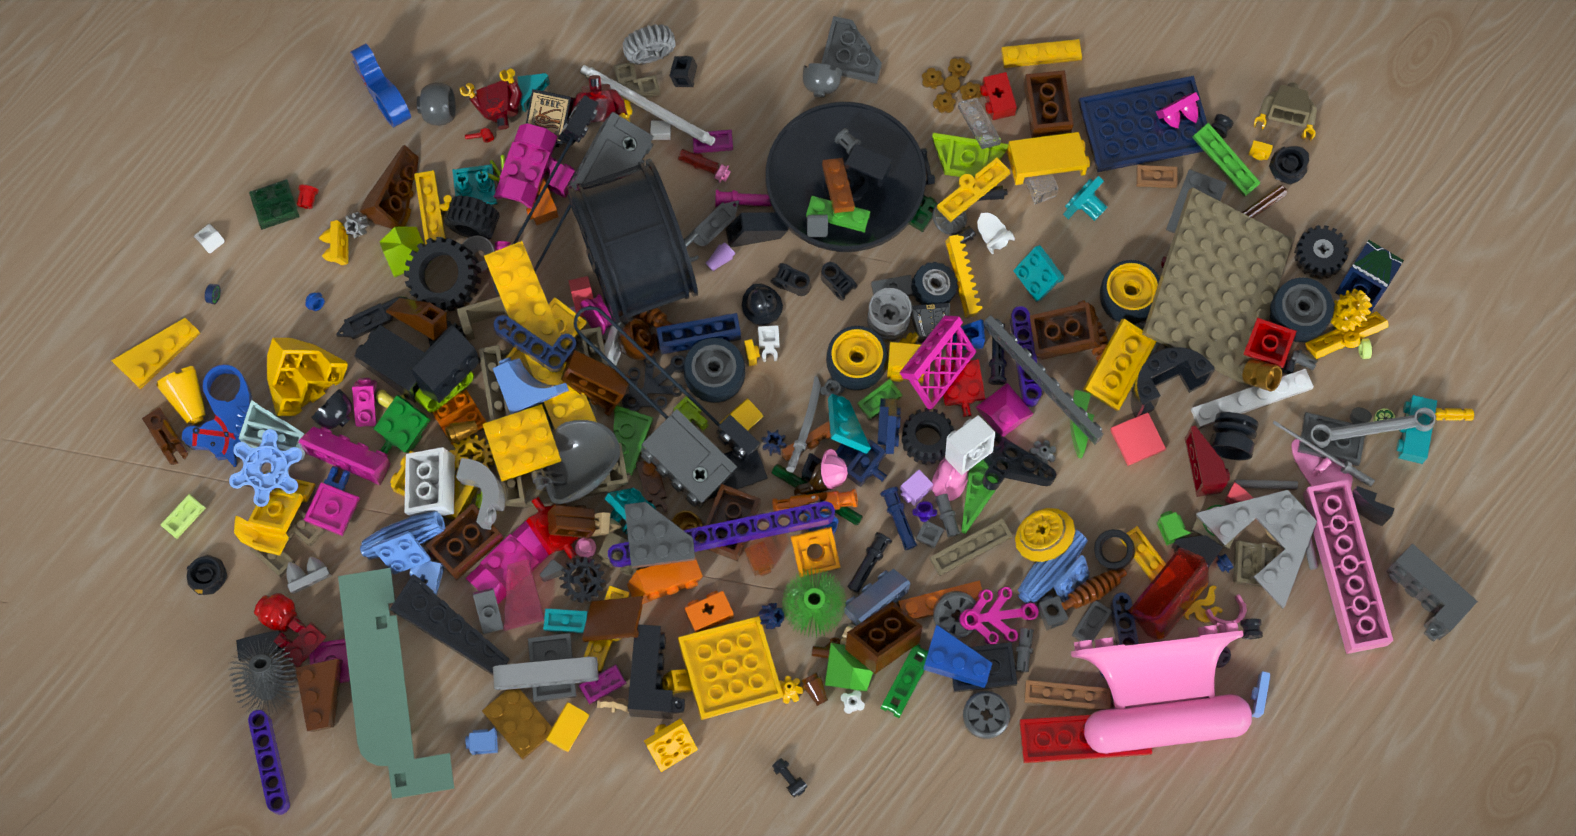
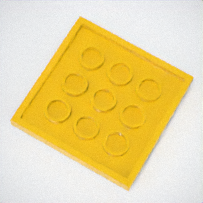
M760 616L678 637V643L701 720L783 698L763 626L760 624Z

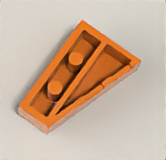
M695 558L694 561L655 565L637 570L627 583V587L631 597H644L643 605L666 595H672L685 588L692 589L698 586V582L702 579L703 575Z

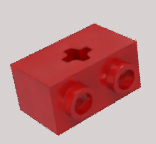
M1007 73L983 77L980 92L982 97L985 96L986 112L991 115L992 121L1015 116L1017 106Z

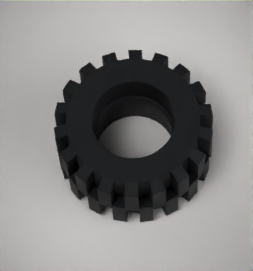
M454 196L451 199L444 223L452 231L466 238L483 236L490 240L494 234L500 214L493 206L480 199L469 196Z
M925 408L924 412H921L919 409L915 415L912 413L909 419H906L902 431L903 449L907 451L909 458L913 456L915 462L918 463L921 460L923 461L922 464L926 465L927 461L935 464L936 460H939V462L943 460L946 453L947 436L954 431L953 425L951 426V420L945 418L946 414L943 412L938 414L937 409H933V412H931L928 408ZM922 428H931L939 434L940 440L933 445H925L918 441L916 433Z

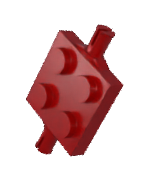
M955 349V350L952 351L953 357H956V349ZM979 359L970 360L943 394L945 407L952 405L962 406L963 417H967L966 409L968 417L972 416L970 404L985 400ZM956 360L951 363V372L955 369ZM941 365L940 371H945V365ZM940 374L941 386L944 383V374Z
M539 497L533 499L531 502L538 512L529 517L526 522L548 555L564 550L570 560L577 557L578 554H576L571 545L580 538L550 535L548 511L554 505L545 507Z

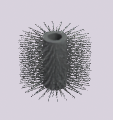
M262 643L263 654L260 651L259 655L258 652L257 655L256 653H250L252 658L250 656L248 658L251 660H245L249 665L246 662L237 663L238 661L234 663L232 661L231 663L246 665V668L242 666L238 668L239 666H237L236 668L231 667L229 669L244 670V672H233L230 675L243 674L242 677L231 679L233 682L238 679H244L242 683L233 684L235 688L233 690L234 693L240 692L243 689L248 690L243 694L237 695L240 698L241 695L249 694L251 690V694L248 697L237 701V703L252 697V700L257 698V703L261 699L263 701V709L264 703L269 709V701L271 700L272 703H275L274 700L277 701L274 698L275 696L278 700L281 699L283 701L279 696L281 694L279 691H285V693L299 692L283 690L285 687H298L296 685H283L287 682L295 683L298 681L297 678L291 681L284 680L287 677L290 678V676L294 678L296 676L294 672L289 676L283 675L285 672L295 671L296 668L281 670L286 666L294 665L293 662L292 664L280 665L282 662L292 659L289 657V659L277 661L282 656L290 654V652L283 653L278 658H274L278 653L273 656L271 652L268 655L267 653L270 649L268 647L264 655ZM240 684L246 685L242 689H237ZM284 693L281 694V696L283 695L286 698H290V696L284 695Z

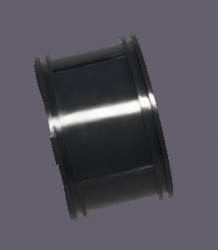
M651 159L646 160V166L642 162H638V165L584 184L577 183L576 190H574L572 185L567 187L569 202L587 248L586 253L593 273L597 276L611 319L616 324L620 323L619 317L626 321L629 317L683 298L689 299V293L693 297L698 296L694 271L679 224L661 177Z

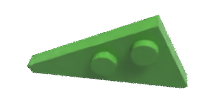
M981 460L969 469L961 530L965 535L996 491L988 490L982 484V478L989 468L984 460ZM987 477L990 482L997 483L994 477Z

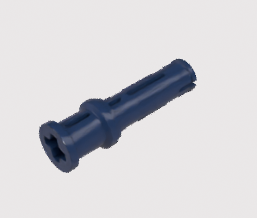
M891 487L882 491L880 495L884 497L888 507L886 511L894 520L904 550H909L917 546V543L903 511L905 505L901 503L898 496V487Z

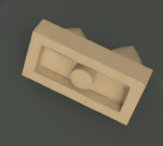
M596 513L594 519L596 530L591 537L609 534V532L619 529L621 524L610 518V513Z

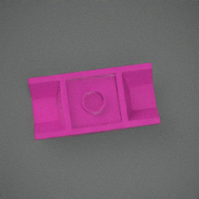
M528 123L519 126L500 175V181L494 194L495 199L508 198L521 202L532 209L555 147L557 135L546 128Z
M525 521L480 562V565L465 579L478 591L494 588L497 603L499 604L549 555Z

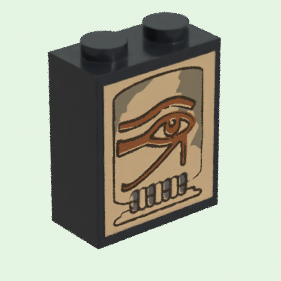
M532 89L526 124L546 128L558 137L570 116L575 97ZM557 138L555 147H559L560 144H566Z

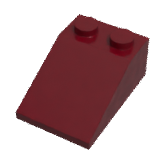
M1191 426L1185 436V443L1196 497L1207 496L1208 494H1221L1228 481H1230L1228 468L1225 469L1223 460L1198 428Z

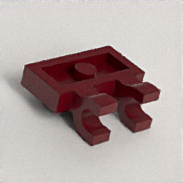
M295 616L290 621L288 627L299 633V635L291 641L284 633L280 632L274 642L281 648L285 647L282 654L290 652V654L284 655V657L287 659L292 657L293 659L288 661L293 662L297 668L327 635L312 622L306 626Z

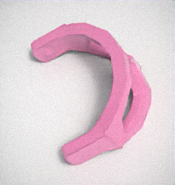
M1240 594L1235 596L1239 605V615L1235 621L1219 619L1208 609L1205 613L1210 622L1217 625V627L1218 625L1239 623L1247 612L1246 604L1243 602Z

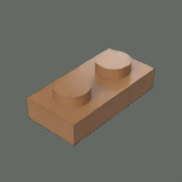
M1137 165L1136 187L1177 188V167Z

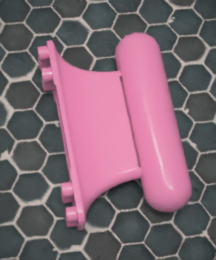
M1238 623L1218 625L1219 633L1217 625L1198 628L1199 636L1137 645L1114 646L1113 637L1095 640L1096 648H1093L1092 640L1074 642L1075 651H1071V656L1085 659L1093 663L1101 671L1110 687L1115 706L1114 709L1094 712L1087 719L1084 735L1089 746L1098 753L1106 754L1234 738L1243 735L1252 722V712L1249 704L1238 695L1215 696L1214 688L1215 669L1221 652L1230 642L1243 637V631L1238 630Z

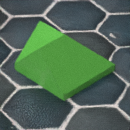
M830 643L825 685L867 691L873 672L845 650V645Z

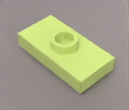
M188 494L160 525L178 539L206 508Z

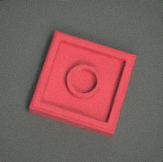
M1149 413L1140 415L1110 429L1127 466L1166 450Z

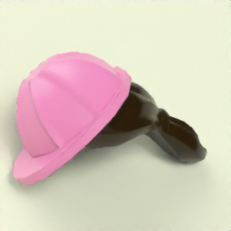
M833 449L826 450L822 461L815 466L811 480L808 483L797 486L794 489V495H805L815 490H834L842 485L848 475L844 460L839 458Z

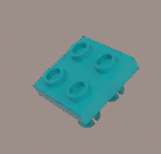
M492 164L452 170L455 196H469L480 199L490 205L497 204V199L494 198L496 192L495 181L488 178V173L494 175Z
M1099 176L1094 181L1090 178L1065 205L1067 210L1063 215L1069 220L1078 209H1082L1095 221L1108 207L1095 196V191L1104 180Z
M1041 245L1034 247L1013 270L1036 302L1041 301L1057 283H1061L1064 280V275L1061 274V271L1058 270Z
M634 487L609 492L605 497V500L613 507L610 518L619 523L622 518L626 520V504L646 502L655 509V506L648 502L642 496V493ZM626 523V525L622 528V531H623V532H626L625 534L628 533V532L626 531V530H627V523Z

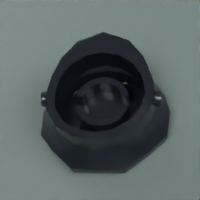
M1298 146L1282 147L1281 150L1276 151L1269 164L1274 178L1290 185L1300 181L1307 173L1309 153L1303 147Z
M205 555L197 558L190 566H187V583L198 595L214 594L226 581L227 573L222 560L216 557Z

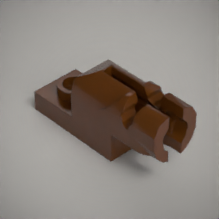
M160 407L142 418L170 465L178 464L174 456L176 451L179 452L184 460L187 458L188 452Z

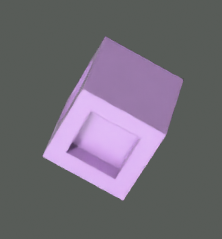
M918 470L901 485L900 495L907 503L911 502L915 506L932 490L933 483Z

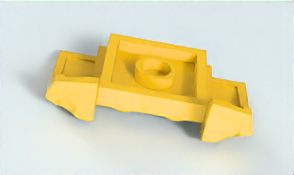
M295 479L298 483V489L295 493L288 494L281 488H274L270 492L269 503L264 507L256 505L248 521L235 516V535L240 542L256 550L281 555L289 539L286 532L301 503L308 502L316 485Z

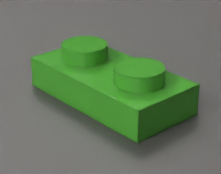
M889 379L860 400L857 405L866 417L872 420L879 414L880 398L899 400L903 394Z

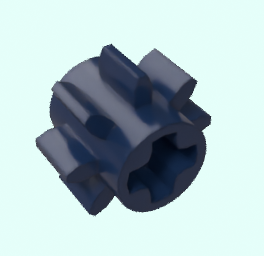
M778 429L772 433L768 430L767 438H761L762 442L766 443L762 446L763 451L768 449L770 456L773 453L781 455V448L787 447V444L782 442L786 439V436H780ZM771 440H774V442H778V445H774L773 443H771Z
M777 603L762 605V609L758 614L761 620L760 624L766 625V629L781 627V623L784 620L783 608H777Z

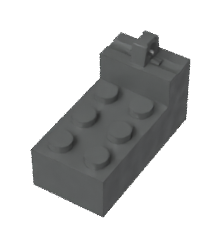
M1411 544L1386 570L1391 580L1395 583H1400L1409 596L1417 598L1426 611L1434 614L1424 624L1426 628L1424 634L1433 642L1436 639H1442L1451 632L1478 602L1414 544Z

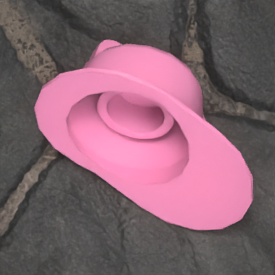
M944 457L939 463L932 479V491L935 496L948 494L949 501L960 497L968 482L969 470L961 475Z

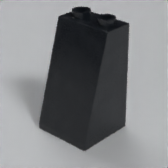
M379 325L377 329H373L370 332L368 340L364 345L361 344L356 349L354 357L367 370L402 395L404 394L412 402H417L415 394L420 388L410 367L425 352Z

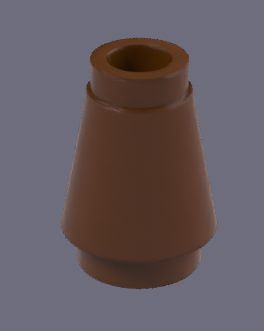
M817 672L801 680L804 684L802 687L817 706L828 701L821 676L819 677Z

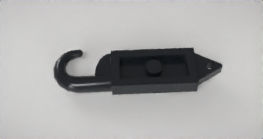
M404 296L395 297L345 319L336 336L348 337L354 340L371 332L373 329H377L379 325L384 326L393 320V316L388 314L386 310L399 298H408Z

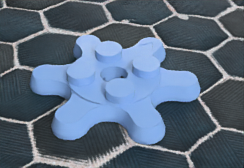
M268 429L263 433L262 443L257 448H251L246 443L239 442L234 446L233 450L234 454L242 459L243 468L240 472L231 475L229 483L236 489L244 485H251L255 490L254 503L260 507H264L269 503V495L274 488H281L288 494L295 493L298 489L297 481L289 476L288 470L291 464L301 460L302 451L297 447H292L286 451L279 450L277 447L278 434L272 429ZM265 463H270L272 467L271 472L264 474L262 466Z

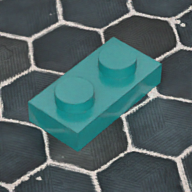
M545 609L543 630L583 634L588 612Z

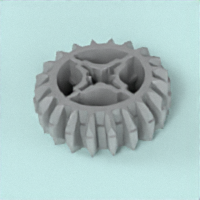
M662 24L641 27V29L635 30L634 33H630L622 43L625 57L630 63H635L636 65L640 63L644 65L645 63L663 59L676 46L673 32L668 26Z

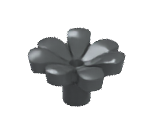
M1048 440L1043 441V444L1040 441L1034 442L1035 448H1031L1029 453L1048 464V461L1053 463L1055 461L1053 453L1056 452V447H1050Z

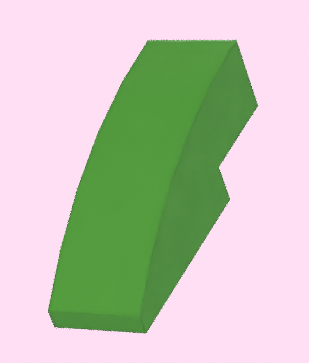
M1075 390L1073 394L1074 403L1087 411L1091 394ZM1087 413L1088 418L1093 421L1094 415ZM1070 419L1073 445L1077 457L1082 459L1088 437Z

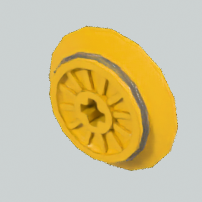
M1045 508L1035 511L1019 525L1015 536L1016 548L1024 558L1030 561L1045 562L1055 559L1063 554L1073 542L1075 535L1074 521L1066 512L1060 509Z

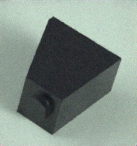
M741 212L725 229L729 247L781 239L788 232V228L784 226L775 212Z

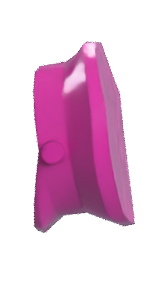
M600 294L592 300L585 299L580 303L581 308L587 306L598 307L611 318ZM585 310L583 312L591 328L601 327L602 335L605 334L606 328L612 326L596 310Z

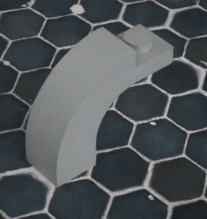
M461 458L456 478L462 485L475 486L481 489L483 497L476 522L483 529L491 530L492 523L496 520V510L504 511L505 508L503 487L497 477L485 465L475 460Z

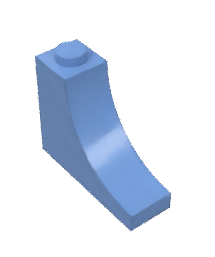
M511 357L499 361V366L493 368L510 414L529 409L569 391L566 383L548 385L536 380L525 369L520 358L511 360Z

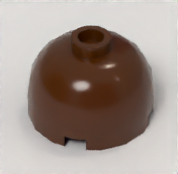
M636 318L629 321L622 330L650 357L654 355L659 349L656 334H651L648 330L650 326L641 319ZM619 333V345L624 355L633 360L647 359L625 336Z

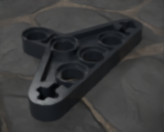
M995 432L994 440L998 442V446H994L993 452L983 459L989 467L982 478V484L986 489L996 490L1005 478L1040 486H1051L1057 476L1055 469ZM1006 451H1013L1016 457L1009 456ZM1024 462H1030L1033 468L1026 467ZM1001 463L1005 465L1006 470L999 469L997 467V464ZM987 477H994L997 483L990 482Z

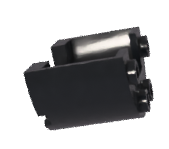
M1172 347L1153 354L1143 364L1132 388L1130 401L1134 417L1136 418L1154 411L1151 401L1161 396L1156 388L1157 386L1180 376L1190 393L1208 383L1215 370L1214 366L1206 357L1188 348Z

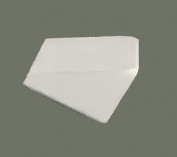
M651 120L650 134L654 136L652 140H671V124L666 121Z
M210 224L194 236L208 253H212L225 242L218 231Z

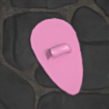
M1298 439L1291 443L1295 462L1311 486L1349 480L1350 487H1352V475L1341 472L1342 467L1327 457L1321 458L1297 452L1299 446Z

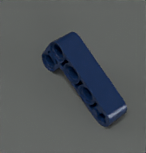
M498 316L494 321V330L499 337L551 372L560 371L576 349V340L570 334L561 335L555 344L550 346L508 316ZM507 323V328L512 331L510 337L509 331L505 328L500 330L499 324ZM522 333L526 336V340L519 343L514 339L515 336ZM564 340H569L573 345L569 349H564L561 347V343ZM540 345L544 350L541 354H534L532 348ZM552 357H558L561 362L557 366H552L549 364V360Z
M1118 593L1110 603L1116 646L1123 645V641H1129L1132 645H1137L1139 642L1132 600L1128 594ZM1119 600H1121V603H1122V604H1125L1124 607L1122 608L1123 614H1120V613H1121V606H1120L1119 604H1117V602H1118ZM1119 621H1127L1129 624V628H1121L1119 625ZM1099 670L1100 675L1105 679L1104 675Z

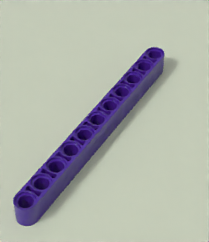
M823 501L683 531L693 538L694 551L697 552L828 525L835 518V508L830 502ZM828 509L831 515L823 517L820 515V511ZM806 513L811 518L808 521H801L799 516ZM781 518H788L790 520L786 526L780 525L778 521ZM766 522L769 524V527L761 530L758 528V524ZM745 526L748 528V532L739 534L737 529ZM724 530L728 533L727 536L722 539L716 536L717 532ZM698 535H705L707 537L703 543H699L695 539ZM629 542L615 544L609 548L608 558L613 566L624 567L631 565ZM615 552H622L624 554L620 560L612 558Z

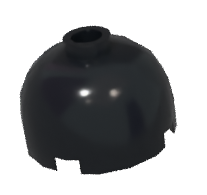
M338 389L311 418L318 425L327 429H334L339 425L343 427L351 419L348 416L352 410L351 401L341 389Z

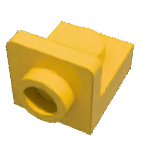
M686 669L671 670L663 676L662 686L664 690H671L673 694L693 692Z

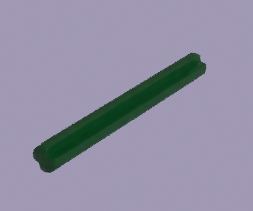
M776 464L772 469L771 473L794 488L808 483L794 473L788 472L786 468L779 464ZM815 490L814 492H810L809 494L822 493L823 491ZM847 506L835 510L836 514L854 525H859L862 521L863 516Z

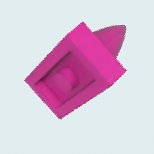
M1190 93L1156 111L1158 118H1164L1170 126L1178 128L1181 120L1179 110H1181L1189 120L1196 123L1198 120L1196 101L1199 100L1197 93Z

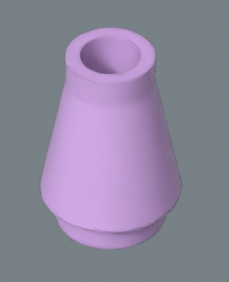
M725 242L722 245L719 244L706 264L714 272L717 268L732 260L735 252Z

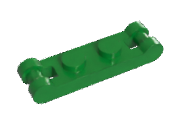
M920 644L911 649L880 708L885 712L888 710L894 713L893 716L900 718L925 671L923 668L928 651L921 648ZM918 655L922 657V662L915 660V656ZM893 697L901 701L898 706L891 703Z

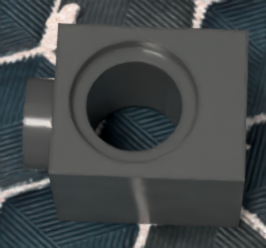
M1052 595L1041 599L1038 610L1046 630L1067 623L1068 617L1065 609L1062 607L1059 596L1053 598ZM1054 607L1057 610V615H1049L1047 608Z

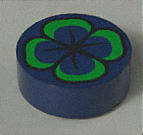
M210 283L205 290L206 303L215 305L218 302L221 292L219 285Z

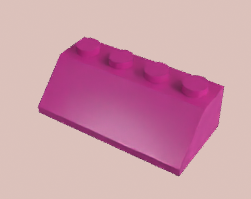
M313 426L300 438L298 443L306 454L340 469L350 471V473L378 485H381L391 465L387 458L388 455L378 450L376 452L370 451L368 446L359 442L356 445L350 442L351 440L346 436H335L332 434V431L325 427L319 429Z

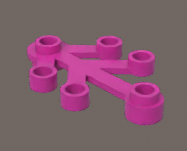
M1002 587L998 590V597L988 612L980 614L985 604L993 599V593L985 589L979 592V599L974 607L966 609L961 613L959 621L964 629H975L979 632L987 644H996L999 640L996 632H990L981 623L987 621L1004 634L1006 641L1013 642L1017 640L1018 632L1015 629H1010L1001 620L1016 617L1033 620L1038 616L1039 610L1034 603H1025L1019 609L999 611L1006 600L1012 597V590L1009 587ZM1003 590H1006L1008 593L1006 597L1003 596ZM985 592L988 594L987 600L983 597ZM1026 608L1030 611L1028 616L1025 614ZM968 616L972 619L971 623L967 622ZM1010 631L1013 633L1012 639L1008 636ZM990 634L994 636V640L992 642L989 640Z

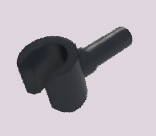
M1286 359L1282 372L1288 375L1293 373L1294 362Z

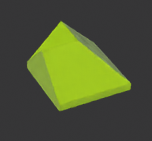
M394 227L379 241L394 278L404 274V270L409 271L410 267L405 265L406 260L412 261L413 257L409 254L412 250L418 252L419 248L417 245L423 243L417 227Z

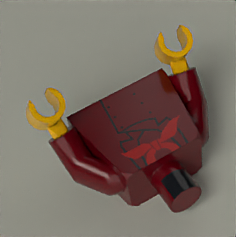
M511 68L507 72L505 69L500 72L499 75L502 81L476 90V94L474 93L475 88L472 83L466 84L469 92L463 86L460 88V93L463 96L469 95V100L480 114L488 120L497 122V127L500 130L509 128L508 118L519 113V105L523 96L516 79H513L515 71Z
M599 75L589 76V86H583L582 92L576 94L571 113L576 104L585 95L598 103L596 107L598 113L591 122L604 121L612 112L629 121L625 116L627 111L624 99L619 93L611 89L610 84H601V77Z

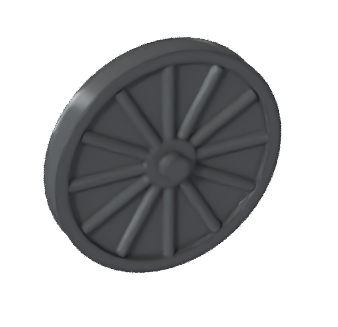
M936 205L933 210V221L940 231L945 234L954 235L962 231L963 227L966 226L967 215L966 211H964L950 222L937 209Z

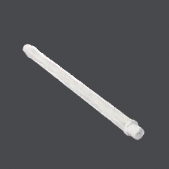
M586 65L582 66L580 72L586 75V78L589 79V76L599 75L601 77V84H610L611 89L616 90L621 97L688 133L702 143L712 146L715 142V138L709 135L708 132L647 100V98L608 78L594 68H589Z

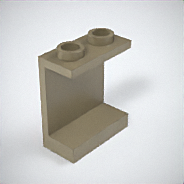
M500 297L457 309L467 340L475 339L471 326L472 323L502 314L508 316Z

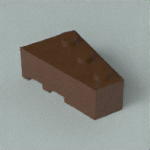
M576 350L568 359L561 380L577 393H584L588 396L590 403L594 406L596 404L601 406L608 417L625 395L628 382L615 369Z

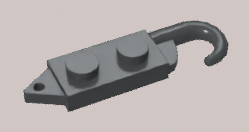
M739 201L725 204L722 202L684 239L686 248L692 242L700 246L709 244L736 218L735 214ZM699 256L689 257L690 261H696L699 259Z

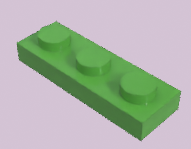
M812 196L806 217L808 215H828V223L865 232L870 211L855 207L854 211L834 213L830 200Z

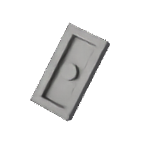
M309 557L307 576L299 566L292 562L288 563L286 571L289 583L287 586L292 594L332 576L323 562L315 557Z

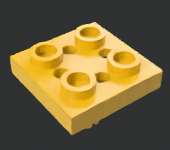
M681 718L668 726L665 724L658 725L654 730L655 734L644 740L661 772L698 750Z

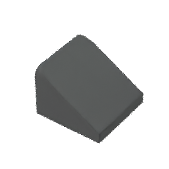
M808 215L807 236L826 237L828 235V215Z
M553 559L540 573L541 580L546 582L562 576L565 573L561 569L565 568Z

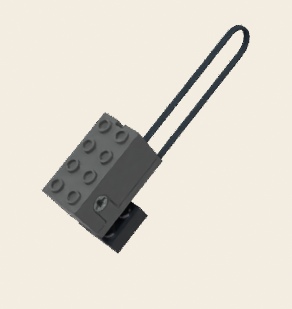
M584 95L576 104L558 136V139L567 145L513 244L519 240L567 150L575 141L579 143L584 138L589 129L587 126L597 115L596 107L598 103ZM612 112L603 121L568 187L572 185L574 190H576L577 183L584 184L638 165V162L644 164L643 158L654 145L651 143L654 136ZM570 203L534 268L535 273L571 208ZM493 280L494 290L500 296Z
M594 306L583 307L574 318V327L578 335L666 419L642 443L641 457L649 464L652 462L657 467L656 471L663 478L667 476L672 481L671 486L679 493L682 491L687 496L686 500L693 507L697 505L701 508L720 488L721 484H724L735 473L737 466L678 409L668 417L580 332L577 326L579 315L585 310H596L601 313L718 426L716 432L718 435L717 439L724 446L728 444L733 449L732 453L737 459H743L746 462L757 451L760 442L731 415L720 424L603 310ZM700 475L703 477L702 479H695V477H699Z

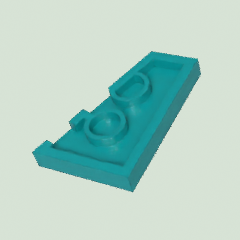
M832 393L828 398L831 439L867 454L871 447L850 401L845 397Z

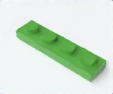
M1209 123L1192 136L1244 197L1260 184V181Z

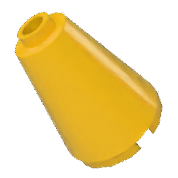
M194 366L182 368L181 372H172L158 380L156 385L187 424L192 423L194 426L204 421L203 417L206 416L196 370Z

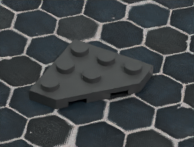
M833 16L821 64L831 65V70L836 71V67L841 69L843 77L877 84L882 62L875 56L871 46L864 36L860 34L853 20Z
M646 502L625 505L632 568L695 560L693 538Z

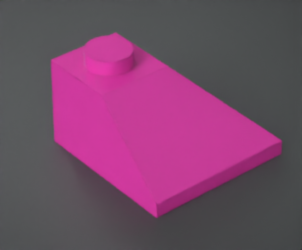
M1008 383L976 406L978 412L993 430L1003 437L1033 415V412Z

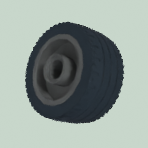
M1304 277L1291 279L1284 283L1275 293L1270 305V321L1297 331L1293 340L1295 342H1308L1320 336L1330 324L1334 313V301L1328 289L1319 281Z
M719 338L705 339L696 343L686 355L683 367L685 382L693 395L700 400L710 403L724 402L734 397L741 389L745 379V363L738 348L729 341Z

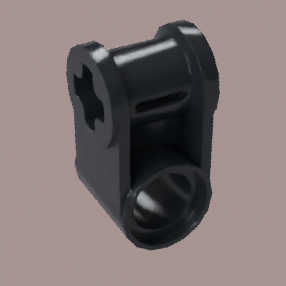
M827 262L822 266L820 276L822 282L841 301L845 299V296L852 289L855 290L858 287L856 282L836 263ZM830 270L833 271L835 275L829 277L825 274V272Z
M779 263V270L775 278H772L770 282L774 286L798 296L807 295L811 289L809 276L787 264ZM798 282L806 283L803 287H799L796 284Z

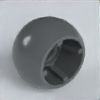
M435 82L426 85L421 90L420 96L417 97V111L419 114H422L425 122L441 126L450 123L455 118L456 103L452 87L444 83Z

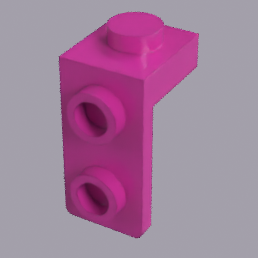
M360 378L352 386L355 425L357 427L375 426L377 424L374 398L377 381L371 380V378Z

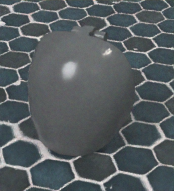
M588 420L565 422L552 433L561 462L543 467V471L541 469L532 471L531 477L533 483L536 484V489L542 490L546 487L553 503L563 504L575 501L592 492L607 478L619 459L620 445L615 434L603 424Z

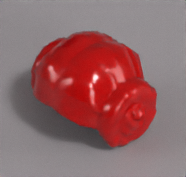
M281 593L262 596L254 610V614L263 625L272 630H281L283 632L290 628L288 627L290 621L295 616L297 617L293 600Z

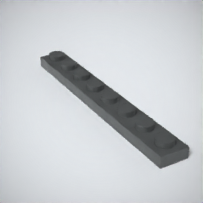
M991 315L986 318L984 328L1090 441L1096 445L1103 437L1102 428L1088 418L1087 412L1074 403L1073 397L1068 392H1063L1055 378H1050L1045 373L1046 370L1039 362L1036 363L1031 358V353L1018 344L1017 338L1004 329V325L999 319H994Z

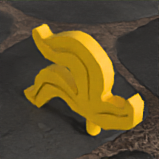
M1216 586L1209 587L1206 599L1195 601L1193 596L1190 597L1192 603L1187 606L1183 613L1186 620H1189V615L1195 613L1198 621L1210 622L1205 613L1206 610L1201 606H1211L1214 603V590L1217 588ZM1216 606L1210 609L1214 616L1217 612L1222 613L1223 611L1220 607Z

